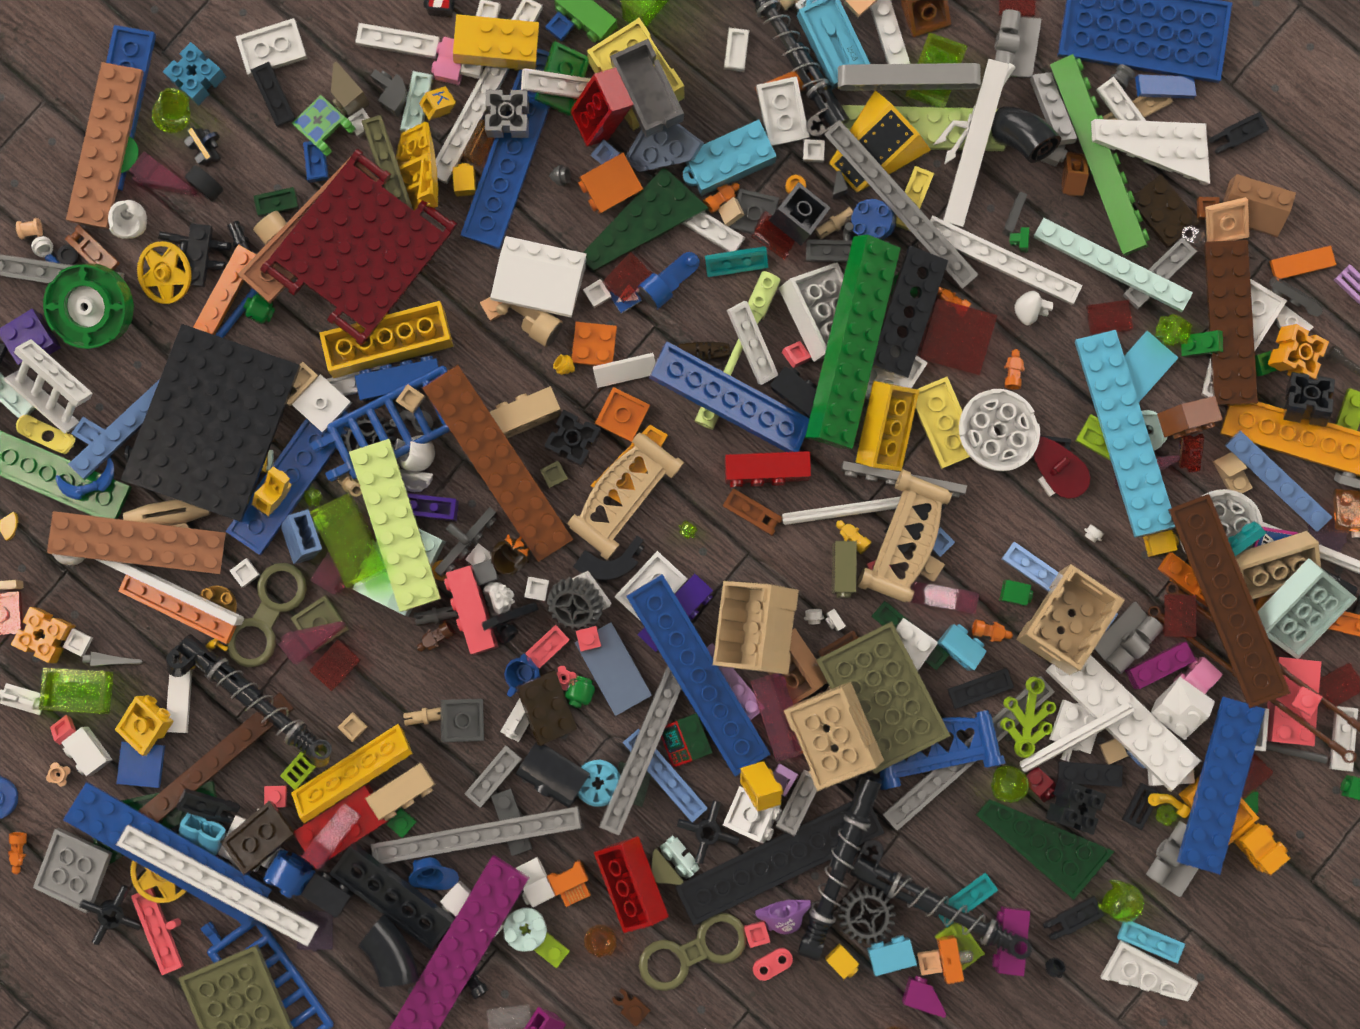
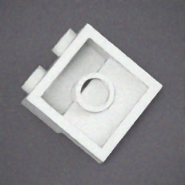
M739 786L723 826L760 843H765L766 840L769 841L772 838L774 829L771 827L774 820L778 821L782 814L781 805L757 812L744 788Z

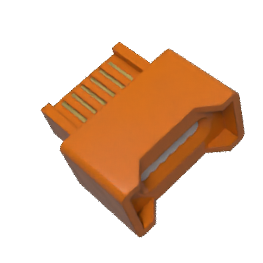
M581 860L575 861L573 868L560 874L552 872L546 876L555 896L560 894L566 907L591 895L585 883L589 878Z

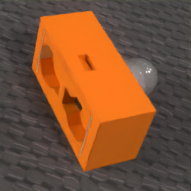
M954 935L937 938L944 981L947 984L964 981L961 964L971 962L974 958L973 953L970 950L958 951L957 940Z

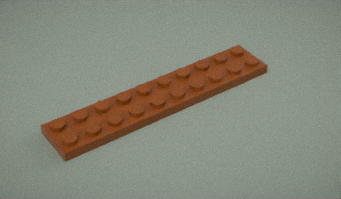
M454 366L423 386L422 389L538 562L572 541L571 534L460 366Z

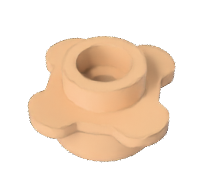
M57 762L52 763L46 780L49 783H57L60 787L65 786L67 783L66 778L71 773V769L68 766H60Z

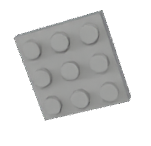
M56 828L33 888L80 911L89 913L90 911L80 908L79 904L82 899L91 903L95 902L113 853L61 828Z

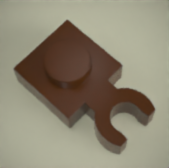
M621 988L620 992L624 995V998L618 1000L614 996L612 1001L616 1005L624 1007L620 1013L637 1027L651 1009L637 996H634L632 999L628 998L627 991Z

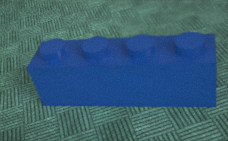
M432 356L420 358L421 362L412 363V360L400 362V366L397 367L384 365L378 371L372 372L371 369L361 370L359 375H354L359 399L363 402L380 398L439 368V361L437 358L433 359ZM423 385L416 388V390L422 389Z

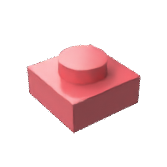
M801 341L785 347L782 351V354L793 368L811 359V355Z
M597 626L576 631L581 652L602 647Z
M1302 686L1291 706L1312 716L1322 696Z
M67 714L50 727L54 741L59 745L76 732L73 720Z
M287 785L264 786V805L268 801H273L276 807H287Z
M765 921L744 926L750 948L771 942Z

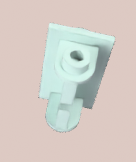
M672 835L665 843L659 846L662 850V855L674 864L676 872L681 877L687 879L700 869L699 863L695 862V858L690 852L684 857L681 853L686 848L677 837L675 838Z

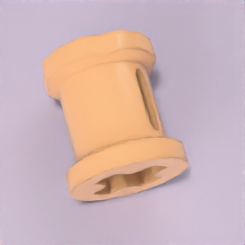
M34 218L33 221L16 222V231L21 240L28 236L37 235L40 237L43 235V228L39 218Z

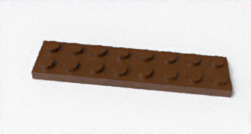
M1248 240L1205 242L1209 331H1223V352L1211 353L1213 396L1216 397L1218 406L1257 404Z

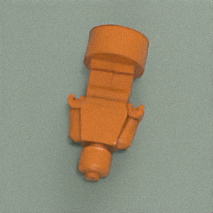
M735 182L731 186L725 184L717 187V194L714 196L710 195L703 200V203L709 208L708 211L713 214L720 209L722 203L735 197L734 193L740 188L739 183Z
M939 287L937 295L940 294L939 298L946 305L954 306L957 310L956 313L963 316L972 303L966 299L963 301L955 296V292H951L948 289L943 290V288Z
M1014 349L1011 354L1012 357H1008L1007 363L1004 366L1005 369H1008V377L1005 378L1004 387L1010 390L1021 389L1022 379L1020 378V371L1023 372L1025 370L1024 362L1019 358L1020 351Z
M975 619L972 626V636H989L991 638L989 641L1001 642L1004 638L1011 639L1013 634L1011 631L1005 630L1004 625L993 622L992 626L985 624V621Z
M24 832L9 834L11 851H8V854L10 855L9 861L13 865L12 873L14 874L21 872L23 859L26 854H23V845L27 843V833Z

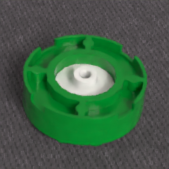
M99 264L74 265L58 272L59 274L53 281L49 282L43 299L44 315L51 330L64 339L65 343L85 349L104 346L118 340L130 326L134 312L133 297L127 283L114 270Z

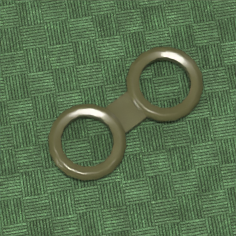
M276 563L266 568L260 575L257 590L261 604L253 618H245L242 625H237L230 643L227 644V651L231 659L238 665L250 668L266 663L273 655L276 647V637L272 628L281 612L291 611L304 600L307 591L306 579L303 573L294 565ZM281 571L291 573L298 585L296 596L284 604L272 601L266 591L268 579L273 574ZM250 626L261 629L267 638L265 651L255 659H247L241 656L236 649L235 643L239 632Z
M721 912L702 921L698 928L697 938L685 944L678 945L670 940L652 942L644 949L640 956L639 970L641 977L653 989L668 991L681 985L688 975L689 966L707 958L714 963L720 964L733 962L741 956L746 947L747 936L744 925L735 916ZM720 921L733 925L739 937L735 949L724 955L712 952L707 947L705 941L708 928ZM669 949L679 957L681 963L680 972L673 980L661 982L650 975L647 963L651 954L656 950Z

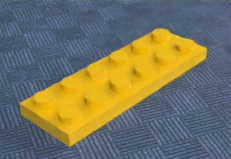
M399 724L395 725L291 792L302 822L306 823L310 819L315 818L327 808L333 806L347 795L352 794L364 784L369 783L372 779L411 755V748Z

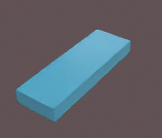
M1124 918L1117 936L1122 941L1177 964L1185 946L1180 941Z

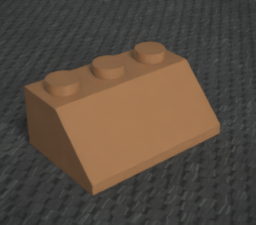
M1236 174L1229 181L1223 202L1246 197L1248 199L1249 229L1278 237L1291 212L1296 192Z
M795 628L792 629L789 651L791 656L788 675L767 672L789 706L801 701L827 683L816 658Z

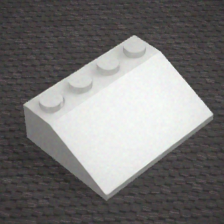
M506 236L500 253L490 300L571 318L585 272L586 254Z
M838 262L790 278L779 287V291L814 362L825 357L844 277Z

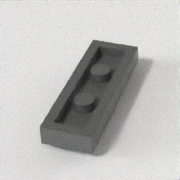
M512 788L491 796L499 821L521 817ZM529 838L507 841L512 856L532 849Z

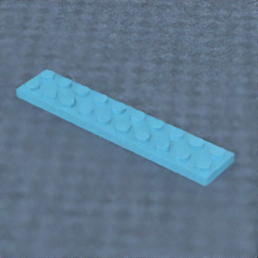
M1116 330L1076 339V349L1134 537L1137 538L1175 528L1168 511L1171 508L1170 501Z

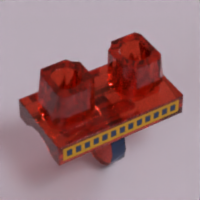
M1198 434L1194 437L1191 435L1182 436V440L1179 443L1180 468H1187L1188 472L1201 470L1204 445L1203 434Z

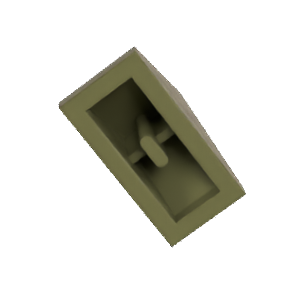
M656 847L653 850L651 870L656 883L681 885L684 880Z

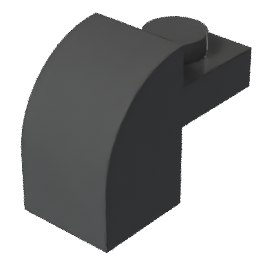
M375 69L370 76L374 83L385 89L378 102L381 107L398 117L406 105L407 88L398 74L392 79L385 71L380 73Z

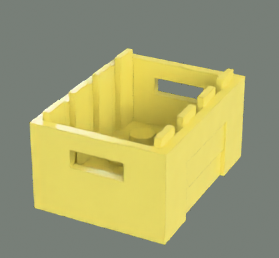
M640 18L587 50L589 65L595 73L613 68L610 60L611 55L649 39L656 54V60H659L678 102L684 99L683 82L675 70L669 67L651 40V34ZM631 108L624 118L632 130L640 127V124Z

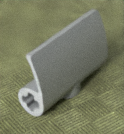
M1004 10L1000 31L995 41V50H997L995 60L1007 64L1011 63L1016 67L1010 76L1031 78L1041 18L1020 17L1021 13L1016 10Z
M1133 602L1107 629L1094 649L1113 670L1122 674L1135 659H1139L1149 650V644L1164 630V627L1155 618L1148 616L1137 602Z
M1181 821L1178 822L1168 840L1165 839L1159 845L1156 851L1157 857L1145 874L1178 897L1182 896L1199 869L1177 862L1187 826Z

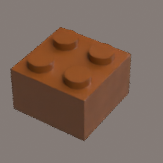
M1215 396L1180 404L1157 414L1164 438L1173 436L1174 439L1184 437L1186 434L1193 435L1213 428L1216 422L1223 420Z

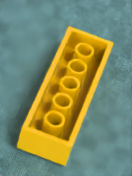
M441 301L386 315L362 346L356 343V339L340 327L319 333L328 372L333 378L454 347ZM357 323L351 324L360 333L364 332L365 329Z

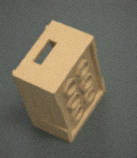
M1072 564L1059 571L1050 585V591L1032 619L1025 624L1016 639L1068 675L1081 671L1124 602L1123 598ZM1070 609L1074 610V617L1068 615ZM1058 627H1062L1064 629L1063 634H1059L1057 632Z
M723 581L713 665L788 675L794 611L797 608L799 590L770 584Z
M851 681L793 704L784 710L791 730L795 731L810 767L809 772L817 791L875 769L884 761ZM824 724H828L830 726L829 732H825L823 730ZM833 744L838 745V752L832 751L831 746Z

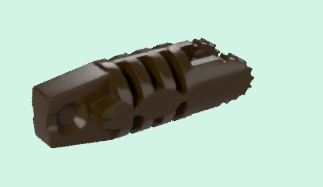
M707 341L682 343L677 346L701 360L728 358L730 355L729 343Z

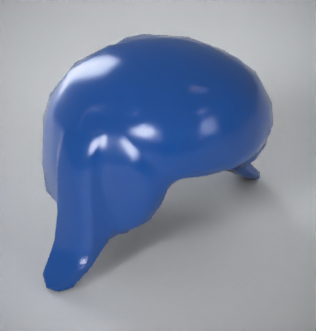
M525 654L511 660L505 669L504 676L506 683L509 685L508 697H512L517 692L516 686L539 677V668Z

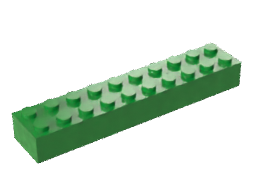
M870 235L853 237L807 427L806 438L840 449H853L900 247Z

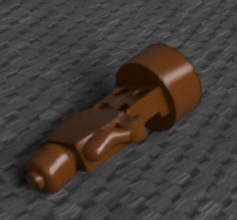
M445 621L435 631L431 632L432 630L429 629L423 635L422 642L417 645V650L422 652L426 648L428 650L439 648V642L455 635L451 624Z

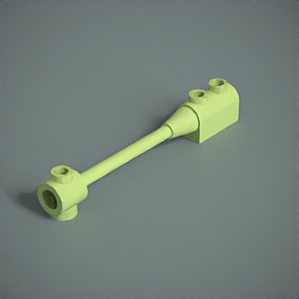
M765 271L761 272L748 301L757 324L761 319L764 320L781 281L779 277ZM739 338L723 371L730 376L743 350ZM700 407L694 422L713 430L719 416Z

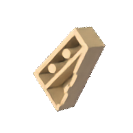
M419 763L365 799L379 820L384 818L387 821L396 815L395 811L400 807L406 809L415 803L413 799L419 795L423 798L433 791L432 787L436 784L423 763Z

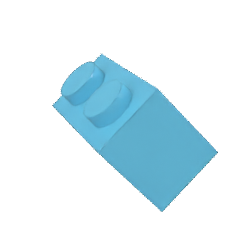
M899 935L891 938V942L883 943V941H878V943H871V947L867 948L875 976L917 965L908 937L904 938V935Z

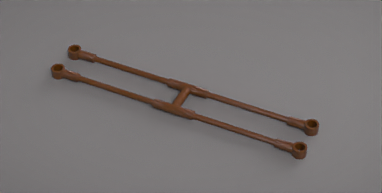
M1169 583L1166 586L1165 591L1168 595L1175 596L1213 622L1210 613L1193 602L1192 598L1183 593L1176 583ZM1174 586L1176 588V591L1174 593L1169 592L1168 587ZM1151 606L1148 609V616L1157 619L1166 627L1172 628L1230 671L1232 676L1236 678L1232 666L1176 626L1170 618L1161 613L1158 606ZM1156 609L1158 611V615H1151L1150 610ZM1279 663L1282 673L1300 687L1303 686L1318 694ZM1324 697L1321 698L1320 702L1360 732V722L1348 716ZM1278 700L1270 701L1327 743L1332 750L1342 756L1344 762L1353 763L1356 760V753L1354 751L1347 750L1336 741L1330 740ZM1347 753H1351L1353 755V759L1351 761H1348L1346 759L1345 755Z

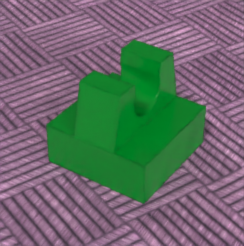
M1021 227L1020 233H1010V245L1019 246L1020 252L1028 253L1029 227Z

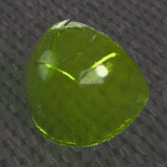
M1001 766L994 772L991 789L994 797L998 800L1009 803L1017 802L1027 794L1029 782L1025 774L1019 769L1012 766Z

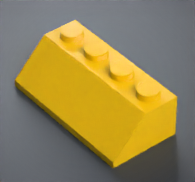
M873 381L856 463L874 468L902 470L919 395L918 389Z

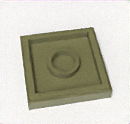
M327 595L290 618L313 653L349 630Z

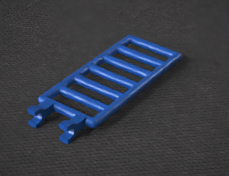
M441 366L407 384L414 389L422 385L425 386L448 370L445 366ZM407 384L327 425L329 435L310 443L313 451L316 452L335 443L345 464L325 472L329 481L333 482L347 473H350L353 479H357L350 454L337 431L338 428L348 423L360 448L368 446L355 420L367 414L380 441L389 439L374 411L383 405H386L406 444L394 450L396 459L410 452V441H413L393 402L394 399L399 397ZM418 407L414 416L424 436L413 442L426 444L450 431L435 407L434 409L443 426L432 431L420 407Z
M254 919L251 926L248 927L239 922L241 926L223 939L211 921L200 928L213 944L207 950V954L214 963L221 960V957L218 955L219 951L256 926L263 936L247 948L257 944L261 948L268 943L275 953L265 960L268 969L278 961H281L287 970L273 981L276 989L291 978L299 987L298 990L282 1000L284 1008L286 1009L303 996L311 1005V1007L290 1021L293 1029L314 1014H317L323 1022L317 1029H331L334 1026L329 1015L265 923Z

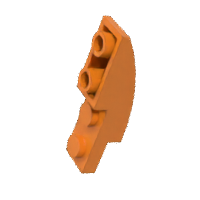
M1169 552L1158 567V570L1170 579L1169 581L1176 583L1181 590L1207 607L1191 566L1174 553Z

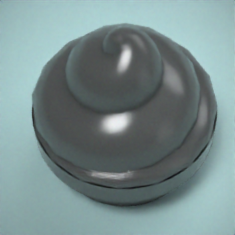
M558 165L550 172L549 177L557 185L564 186L570 182L571 172L569 167Z

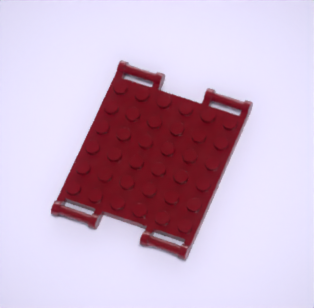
M356 149L348 162L279 247L263 263L260 271L264 274L268 273L288 288V292L293 296L299 292L304 284L336 307V310L330 314L327 321L332 325L336 324L356 339V343L362 346L455 230L458 223L454 220L450 221L433 207L426 206L428 203L423 200L415 211L383 188L391 177V173L387 170H382L366 158L362 151ZM357 162L379 177L378 181L375 182L355 167ZM425 211L445 226L446 229L442 232L421 216L422 213ZM277 263L298 280L293 283L273 268V266ZM344 313L364 328V332L360 333L341 319L340 316Z

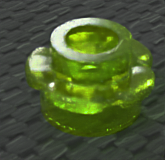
M310 487L304 492V498L308 506H319L322 495L318 489Z
M684 520L681 525H678L680 528L679 533L687 539L696 537L695 533L698 529L693 524Z
M1170 805L1160 806L1156 812L1157 821L1164 826L1171 825L1177 819V813L1174 812L1175 809Z

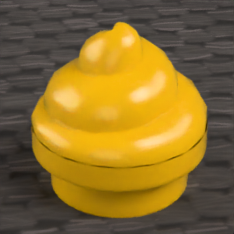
M560 354L553 364V368L560 375L575 371L573 360L568 355Z

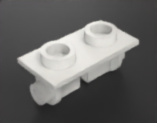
M6 683L4 690L0 689V704L40 715L46 695Z
M520 698L500 731L508 738L514 739L517 742L520 741L529 725Z

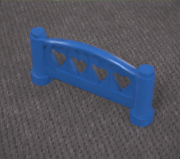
M989 710L977 712V717L942 718L948 732L954 735L949 753L938 743H935L930 749L928 758L919 751L909 756L907 762L903 759L879 772L882 781L880 790L901 786L899 777L983 760L985 768L1005 764L1004 755L1000 754ZM967 728L974 730L975 734L970 748L957 737L956 733L958 730L965 731Z

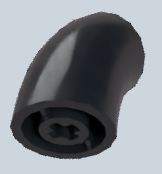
M1003 106L995 112L991 127L994 140L1000 145L1017 150L1030 163H1036L1048 157L1061 143L1060 135L1045 120L1028 110Z
M382 915L358 945L372 963L379 986H400L419 981L417 966L408 943L397 927L385 915Z

